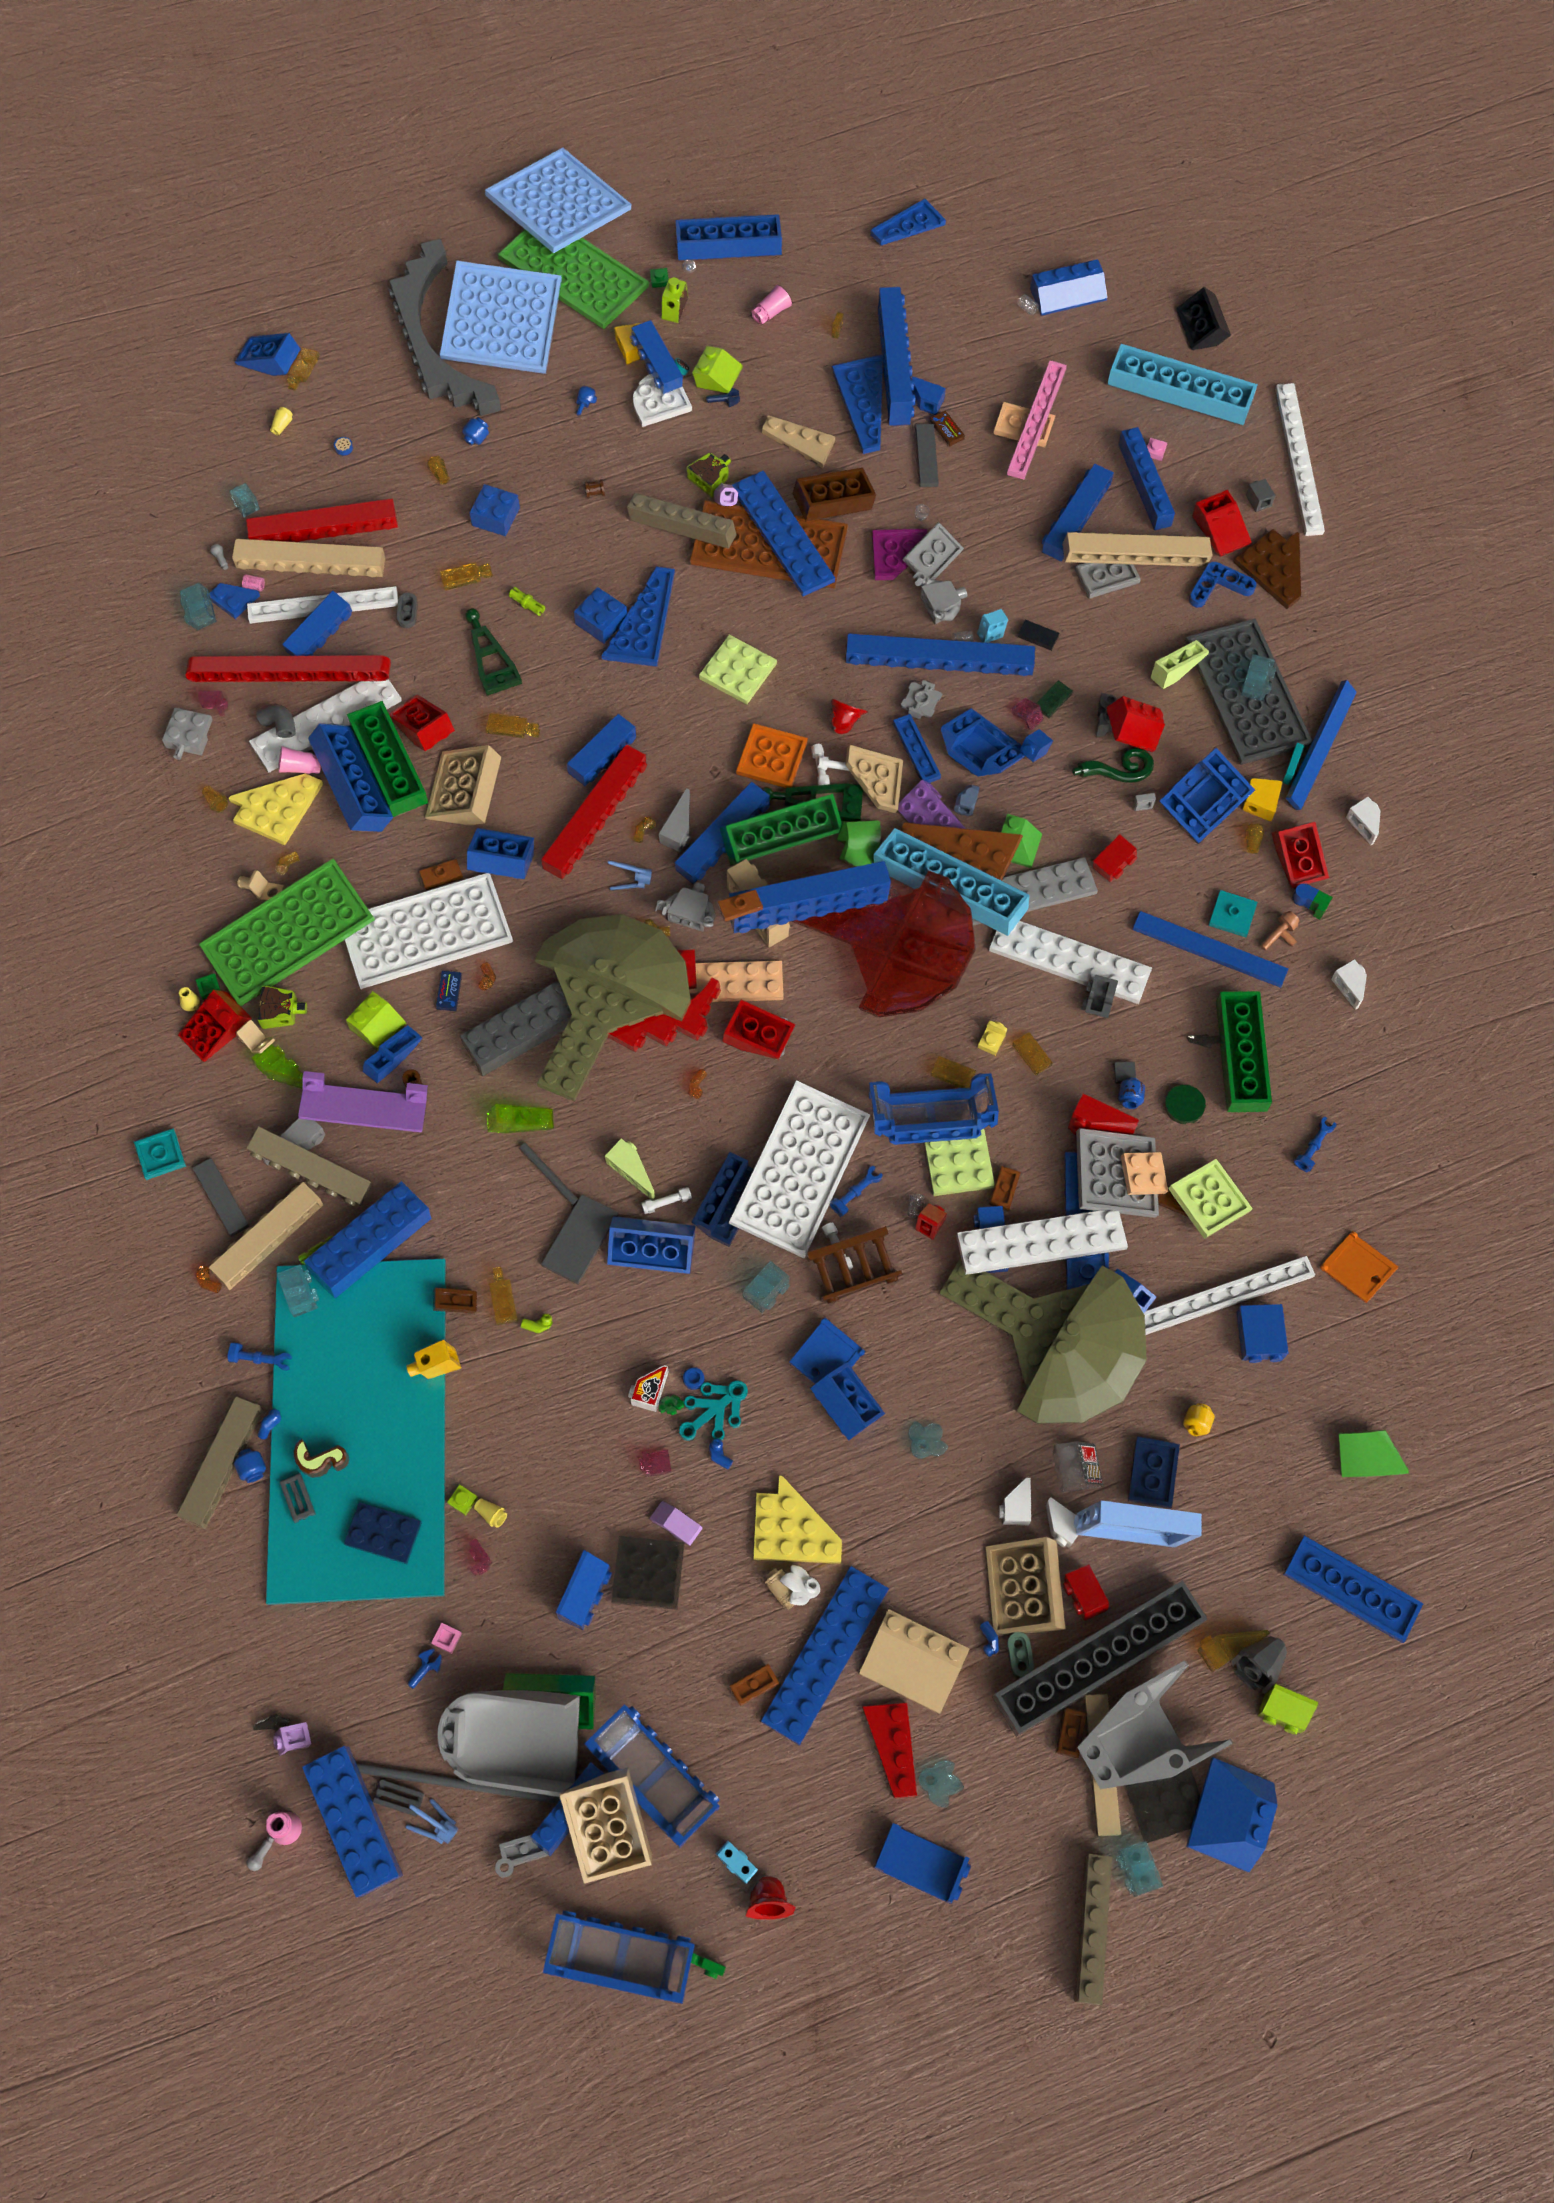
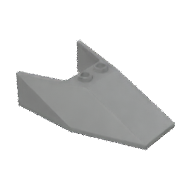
M1184 1660L1125 1693L1078 1746L1100 1789L1173 1777L1233 1744L1232 1739L1185 1746L1181 1743L1160 1705V1698L1189 1666L1187 1661Z

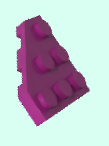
M927 529L872 530L875 580H894L903 572L908 565L902 559L928 533Z

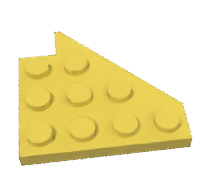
M305 773L231 795L229 801L241 807L233 821L241 827L286 845L323 786V782Z
M779 1476L778 1494L757 1493L754 1560L841 1564L842 1540L783 1476Z

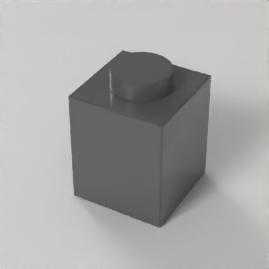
M1263 479L1249 484L1246 497L1255 512L1272 507L1275 494L1267 480Z

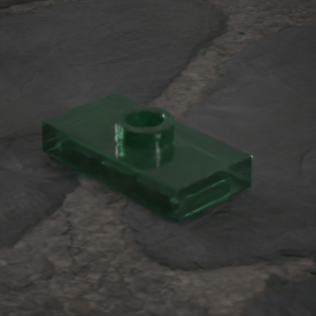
M1058 680L1035 704L1034 708L1047 718H1050L1073 694V690Z

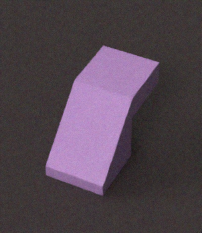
M663 1501L649 1518L653 1523L668 1530L676 1539L689 1546L703 1529L677 1508Z

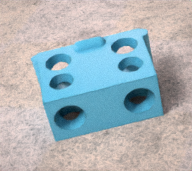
M999 609L982 616L977 632L982 643H989L1003 637L1008 618L1003 610Z
M729 1841L716 1853L726 1867L744 1883H747L758 1871L748 1860L747 1855L741 1850L738 1851ZM727 1850H731L733 1853L729 1858L724 1854ZM746 1866L749 1868V1873L743 1874L741 1869Z

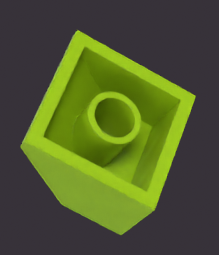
M706 346L692 373L697 388L729 393L743 366L725 350Z
M374 991L346 1019L349 1029L377 1051H379L381 1044L398 1033L406 1025L405 1020L394 1008Z
M1274 1684L1265 1693L1258 1716L1262 1717L1263 1721L1267 1724L1274 1726L1279 1724L1284 1727L1286 1732L1297 1735V1733H1302L1306 1730L1319 1702Z

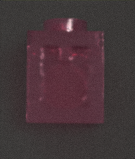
M198 691V699L202 708L213 709L217 707L220 716H225V710L228 709L227 698H224L222 691Z
M1024 698L1011 708L1015 716L1026 721L1027 728L1030 730L1044 720L1040 705L1027 698Z
M668 1450L652 1453L642 1452L643 1458H639L640 1470L645 1471L646 1477L672 1473Z
M475 1538L469 1542L472 1548L469 1550V1553L475 1562L480 1560V1562L470 1568L474 1576L486 1573L490 1569V1565L493 1564Z

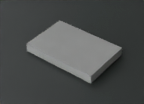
M938 522L902 560L915 573L922 571L927 578L935 580L964 548Z
M1083 563L1075 567V571L1089 599L1139 584L1141 581L1133 564Z

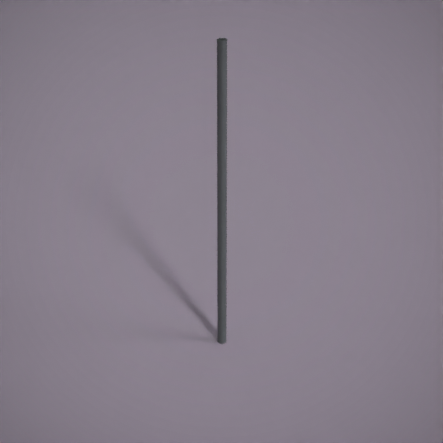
M356 1763L362 1774L556 1804L561 1800L557 1796L477 1785L463 1779Z

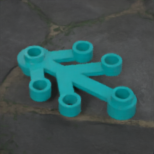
M739 1380L732 1381L728 1386L712 1385L709 1382L701 1385L703 1396L709 1397L713 1393L725 1395L720 1400L699 1399L694 1396L685 1398L684 1405L688 1410H694L696 1407L709 1409L694 1422H685L680 1426L679 1433L683 1440H693L696 1437L697 1430L716 1415L712 1438L713 1440L720 1439L723 1441L725 1438L723 1430L725 1407L731 1402L732 1415L728 1418V1424L732 1428H738L741 1425V1417L739 1416L740 1402L746 1398L748 1388L744 1382ZM706 1386L711 1388V1391L708 1393L703 1391V1388ZM734 1389H740L741 1393L735 1395L733 1391ZM693 1400L695 1404L688 1406L687 1401ZM737 1418L739 1422L732 1424L731 1419ZM690 1429L692 1431V1434L690 1436H686L684 1434V1431ZM716 1432H721L722 1437L716 1438L714 1434Z

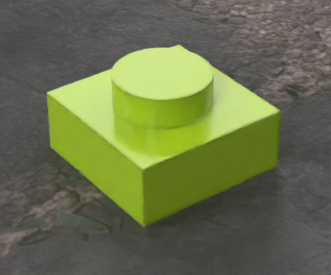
M459 1485L447 1504L466 1516L477 1501L478 1496Z

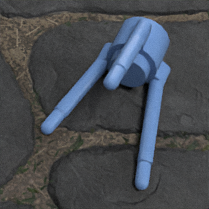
M610 860L607 862L610 865L634 871L635 881H638L635 884L611 886L610 890L645 888V884L650 885L652 869L639 868Z
M430 1799V1803L445 1819V1821L441 1820L440 1823L413 1804H410L409 1808L436 1827L434 1832L437 1835L409 1824L406 1825V1829L434 1839L440 1844L443 1842L449 1844L459 1829L455 1826L456 1821L451 1819L434 1799Z

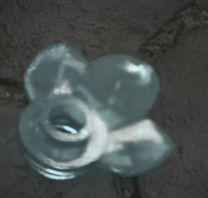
M917 1421L911 1425L908 1435L912 1441V1454L916 1458L923 1459L929 1455L941 1456L946 1452L948 1445L940 1441L943 1434L941 1425L930 1424L924 1428Z
M947 1760L939 1761L933 1768L924 1769L919 1776V1784L925 1791H928L930 1801L942 1808H948L949 1806L948 1795L957 1794L964 1788L959 1778L952 1774L955 1763ZM927 1776H932L934 1778L933 1784H928L926 1782Z

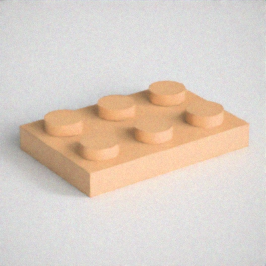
M1003 402L994 434L1019 441L1031 409ZM1049 414L1037 446L1046 447L1055 415Z

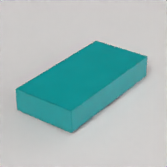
M1296 744L1282 782L1283 784L1289 785L1291 783L1304 748L1303 744Z

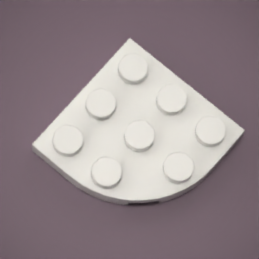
M652 374L647 375L639 382V386L633 394L634 410L642 427L692 411V405L683 387L663 394L660 388L657 389Z

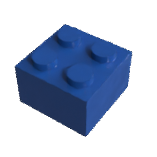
M484 484L470 511L472 526L506 536L520 509L518 495Z
M597 587L574 611L575 625L604 644L619 629L627 615V606Z

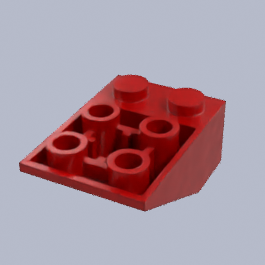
M1228 489L1196 502L1192 517L1204 535L1210 537V543L1219 557L1252 543L1238 505Z
M213 990L178 1036L205 1062L237 1036L236 1031L247 1021L251 1020L252 1017L228 992Z

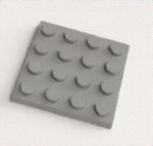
M1079 1128L1076 1131L1079 1209L1119 1211L1120 1214L1152 1218L1159 1216L1158 1194H1127L1121 1161L1123 1153L1156 1152L1155 1138Z

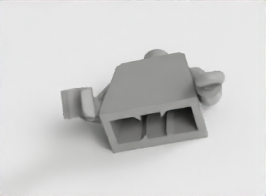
M918 571L913 576V578L917 579L915 585H922L920 598L934 624L941 621H953L959 613L961 599L967 597L965 587L955 589L951 581L932 580L927 578L922 571Z
M698 882L694 883L692 890L684 887L680 892H676L665 901L658 900L655 911L662 910L663 915H666L667 912L668 921L702 932L705 927H712L714 925L713 922L716 917L713 904L709 902V896L703 893L705 886Z

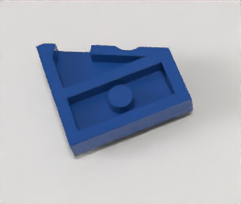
M220 583L207 596L210 601L236 619L248 608L247 604L256 601L260 594L257 590Z

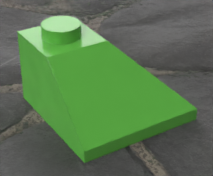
M1007 814L1001 833L1023 835L1011 862L1032 868L1042 833L1028 820Z

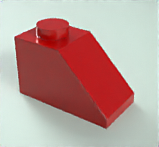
M929 1203L919 1214L915 1230L934 1240L946 1220L947 1213L942 1207L938 1205L933 1206Z

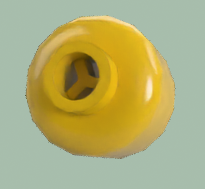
M1198 1403L1188 1408L1183 1424L1189 1434L1193 1436L1207 1435L1211 1430L1215 1416L1209 1406Z

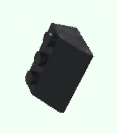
M1203 287L1176 308L1192 350L1218 346L1231 336L1217 297L1207 288Z

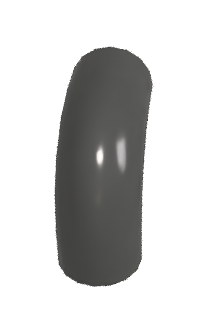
M270 704L257 710L256 715L260 724L267 727L275 723L276 735L278 737L290 738L295 736L294 719L291 712L285 706Z

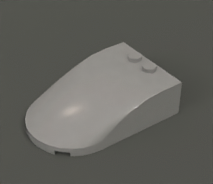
M525 1690L474 1691L464 1694L453 1701L441 1716L438 1726V1745L444 1761L447 1760L455 1770L454 1773L467 1782L560 1797V1793L569 1790L576 1781L580 1696Z

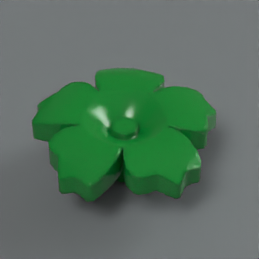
M677 1395L664 1397L660 1400L658 1410L661 1413L667 1412V1414L673 1416L677 1414V1410H681L684 1407V1401Z

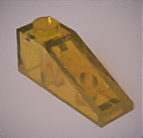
M1268 1630L1218 1634L1214 1638L1209 1635L1200 1641L1202 1646L1197 1651L1213 1673L1234 1659L1242 1649L1261 1641L1270 1632Z

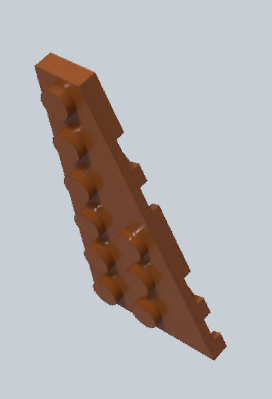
M905 822L900 830L1001 881L1023 837L1021 834Z

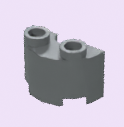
M1101 692L1098 704L1099 722L1097 723L1096 737H1103L1112 730L1106 707L1117 700L1114 695Z
M1095 975L1094 979L1088 982L1086 991L1090 993L1088 999L1084 998L1081 1010H1085V1013L1109 1018L1118 980Z

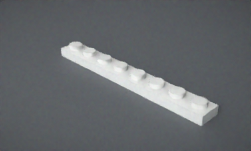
M396 586L337 593L350 604L352 612L398 606ZM329 594L247 604L249 623L308 617Z

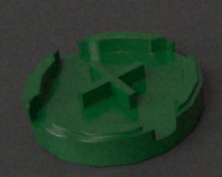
M1176 1086L1169 1091L1165 1099L1167 1115L1173 1121L1180 1124L1195 1123L1202 1117L1205 1111L1206 1100L1203 1094L1193 1086Z

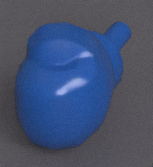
M588 386L580 387L576 402L579 405L576 413L578 416L581 415L584 407L588 408L590 403H596L597 396H595L593 388Z

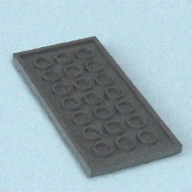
M1256 619L1186 637V645L1197 640L1209 651L1208 655L1196 664V667L1240 765L1293 751L1297 743L1303 744L1304 747L1311 746L1313 741Z

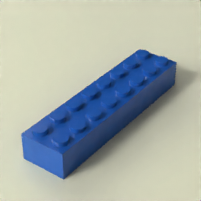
M901 287L879 288L878 321L881 351L883 354L889 426L910 425L911 417H914L913 405H915V394L911 392L914 391V381L910 377L912 376V365L908 363L911 362V353L907 349L909 348V337H906L908 324L905 322L906 308L902 306L905 305V296L901 294Z
M885 861L729 893L730 898L756 889L763 905V910L730 920L733 933H746L752 929H765L776 924L784 925L794 920L803 921L808 917H822L832 912L840 913L851 908L859 909L870 904H882L888 901L891 885Z

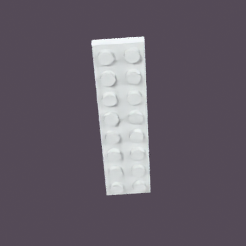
M389 679L386 681H360L293 717L296 730L295 736L290 738L278 737L276 735V727L251 739L249 743L269 773L278 768L281 746L302 752L312 750L313 748L308 738L318 724L350 726L347 714L383 701L386 709L402 700Z
M1022 921L1017 923L1008 936L996 931L989 949L990 952L1088 986L1089 980H1093L1095 975L1118 980L1114 996L1136 1004L1140 1002L1152 967Z
M1095 1211L956 1234L965 1275L1120 1251L1128 1248L1119 1211Z

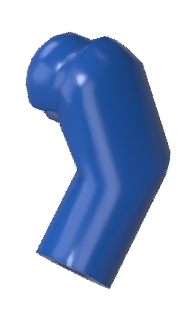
M720 1439L712 1440L709 1445L711 1460L729 1470L733 1460L724 1455L723 1442Z
M986 1621L980 1625V1629L988 1640V1644L983 1646V1650L990 1657L998 1653L999 1642L997 1633L989 1621Z

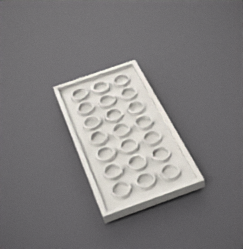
M490 873L370 908L368 910L375 920L345 939L360 989L513 942Z
M796 1080L729 1224L805 1258V1254L808 1252L870 1114Z

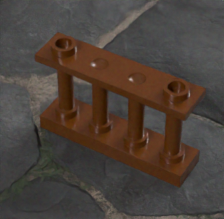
M886 1226L805 1254L807 1262L813 1261L820 1273L827 1294L820 1298L821 1302L827 1300V1303L830 1304L840 1300L838 1297L840 1295L885 1280L887 1284L898 1280L897 1276L903 1273L901 1270L894 1272L883 1242L885 1241L884 1236L889 1234ZM870 1241L876 1245L886 1274L876 1279L873 1277L864 1251V1243ZM853 1248V1251L856 1250L866 1282L855 1286L844 1256L846 1254L845 1250ZM831 1254L837 1259L846 1285V1289L838 1292L834 1291L824 1262L826 1260L825 1256Z

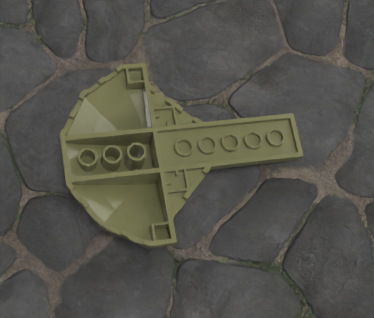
M619 914L579 919L544 941L535 958V962L554 970L572 1016L538 1080L537 1086L575 1102L609 1033L616 1031L617 1028L642 1022L645 1018L654 1015L656 1017L665 1014L677 1020H683L691 1003L686 963L662 930Z
M960 1258L940 1291L941 1296L1013 1336L1027 1392L1017 1412L1037 1424L1085 1423L1117 1404H1121L1147 1362L1145 1315L1124 1278L1104 1266H1101L1090 1284L1033 1299L987 1272L965 1275L962 1259Z

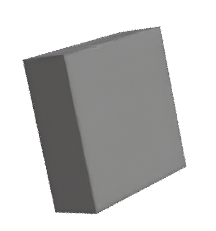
M1155 793L1136 795L1133 802L1134 811L1152 809L1156 800Z

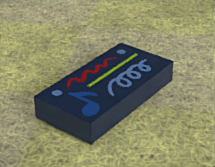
M441 972L436 1004L437 1010L457 1011L462 972Z

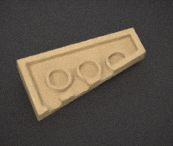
M769 415L762 428V434L779 444L789 446V449L793 452L797 451L803 454L805 459L815 461L821 468L824 467L835 442V436Z

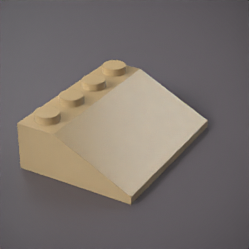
M489 745L442 751L425 818L463 825L484 824L501 756Z
M1043 1537L986 1546L993 1629L997 1635H1009L1015 1632L1025 1634L1065 1630L1057 1541Z
M888 1609L859 1674L940 1714L969 1652V1648Z
M628 1767L603 1774L560 1793V1799L584 1883L652 1864V1852Z

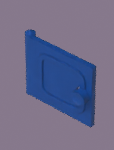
M823 1318L819 1326L789 1363L816 1384L827 1374L846 1362L852 1368L857 1360L865 1354V1350L827 1318Z

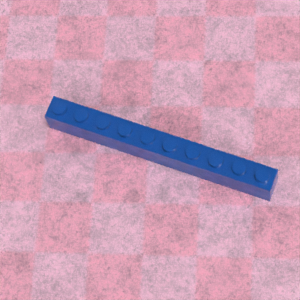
M848 634L846 663L1027 676L1033 675L1035 646Z

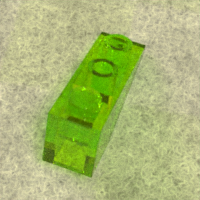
M271 1044L262 1053H256L252 1057L255 1066L268 1079L303 1089V1073L298 1070L299 1066L293 1059L290 1058L288 1060L284 1056L285 1052L278 1045L274 1047Z
M494 1104L487 1112L488 1132L517 1133L551 1130L554 1128L553 1109Z

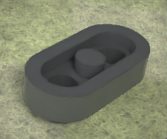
M404 593L398 599L397 620L402 628H411L416 624L418 602L416 596L412 593Z

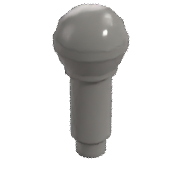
M219 544L212 545L210 549L211 554L217 558L220 566L227 570L228 563L223 555V547Z
M268 1836L257 1852L247 1859V1867L250 1870L257 1871L262 1867L263 1858L274 1841L271 1837Z

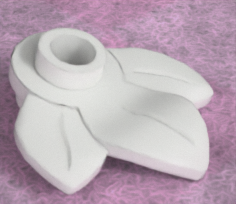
M791 1565V1573L785 1574L780 1579L782 1584L793 1591L789 1599V1603L793 1605H805L809 1599L817 1597L820 1593L819 1583L814 1578L809 1577L808 1573L799 1566Z

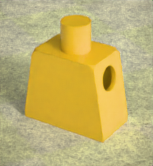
M642 323L614 327L615 340L626 364L640 359L638 349L632 345L630 336L632 335V327Z
M1251 779L1249 784L1255 791L1245 799L1243 810L1272 822L1283 781Z
M445 1340L415 1352L416 1362L406 1366L410 1377L422 1374L427 1379L461 1368L456 1349Z

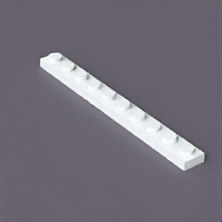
M1294 383L1277 384L1275 390L1305 536L1323 535L1325 529Z
M1305 1256L1153 1308L1144 1313L1145 1333L1147 1335L1313 1278L1315 1276L1314 1270L1308 1257Z

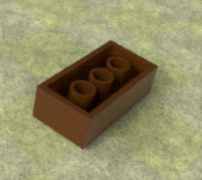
M863 467L797 478L792 493L805 522L872 510L876 498V493Z

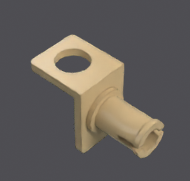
M254 870L251 878L240 876L237 883L238 887L251 890L262 901L272 898L268 896L272 889H277V894L285 889L284 885L269 883L258 870Z
M252 1020L247 1021L236 1031L238 1039L242 1040L241 1042L252 1053H262L275 1041L274 1038H266Z

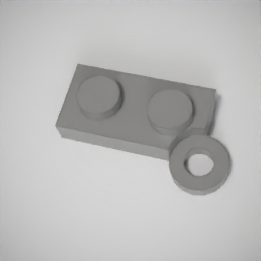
M532 1835L499 1844L502 1859L497 1861L495 1871L500 1877L506 1878L513 1873L514 1866L549 1855L532 1842ZM504 1863L509 1865V1869L506 1872L500 1870V1866Z

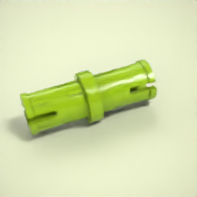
M517 587L511 589L509 597L519 602L521 607L531 610L538 616H541V613L543 614L545 606L533 599L532 595L525 594Z

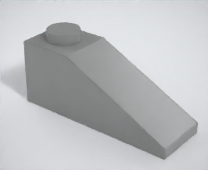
M687 788L659 833V842L678 852H681L683 847H687L691 838L689 836L690 790Z
M298 1118L280 1137L306 1150H310L323 1141L325 1132L314 1120ZM262 1158L264 1163L268 1165L270 1161Z

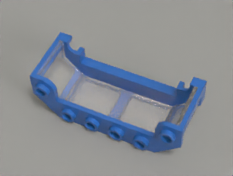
M992 1073L975 1075L971 1079L970 1088L890 1094V1087L885 1082H869V1098L871 1099L874 1117V1134L887 1136L889 1142L894 1145L975 1139L982 1135L981 1130L988 1125L992 1128L998 1124L999 1110Z
M624 1704L584 1744L608 1772L628 1767L638 1805L681 1848L687 1842V1839L715 1811L720 1809V1806L717 1804L720 1800L711 1790L708 1793L703 1790L704 1784L696 1776L691 1778L686 1772L689 1768L681 1759L676 1761L670 1755L673 1752L665 1742L660 1744L655 1739L657 1736L655 1731L649 1725L645 1728L638 1719L641 1716L633 1706L628 1708Z
M563 1910L562 1915L556 1914L543 1973L683 2004L695 1944L690 1943L691 1938L677 1935V1940L668 1939L669 1934L655 1931V1935L652 1936L645 1934L646 1929L632 1927V1931L623 1929V1924L610 1922L609 1926L600 1924L601 1919L587 1916L586 1921L576 1918V1913Z

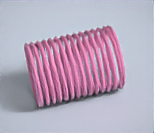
M244 575L243 579L246 585L243 588L257 591L263 590L264 578Z

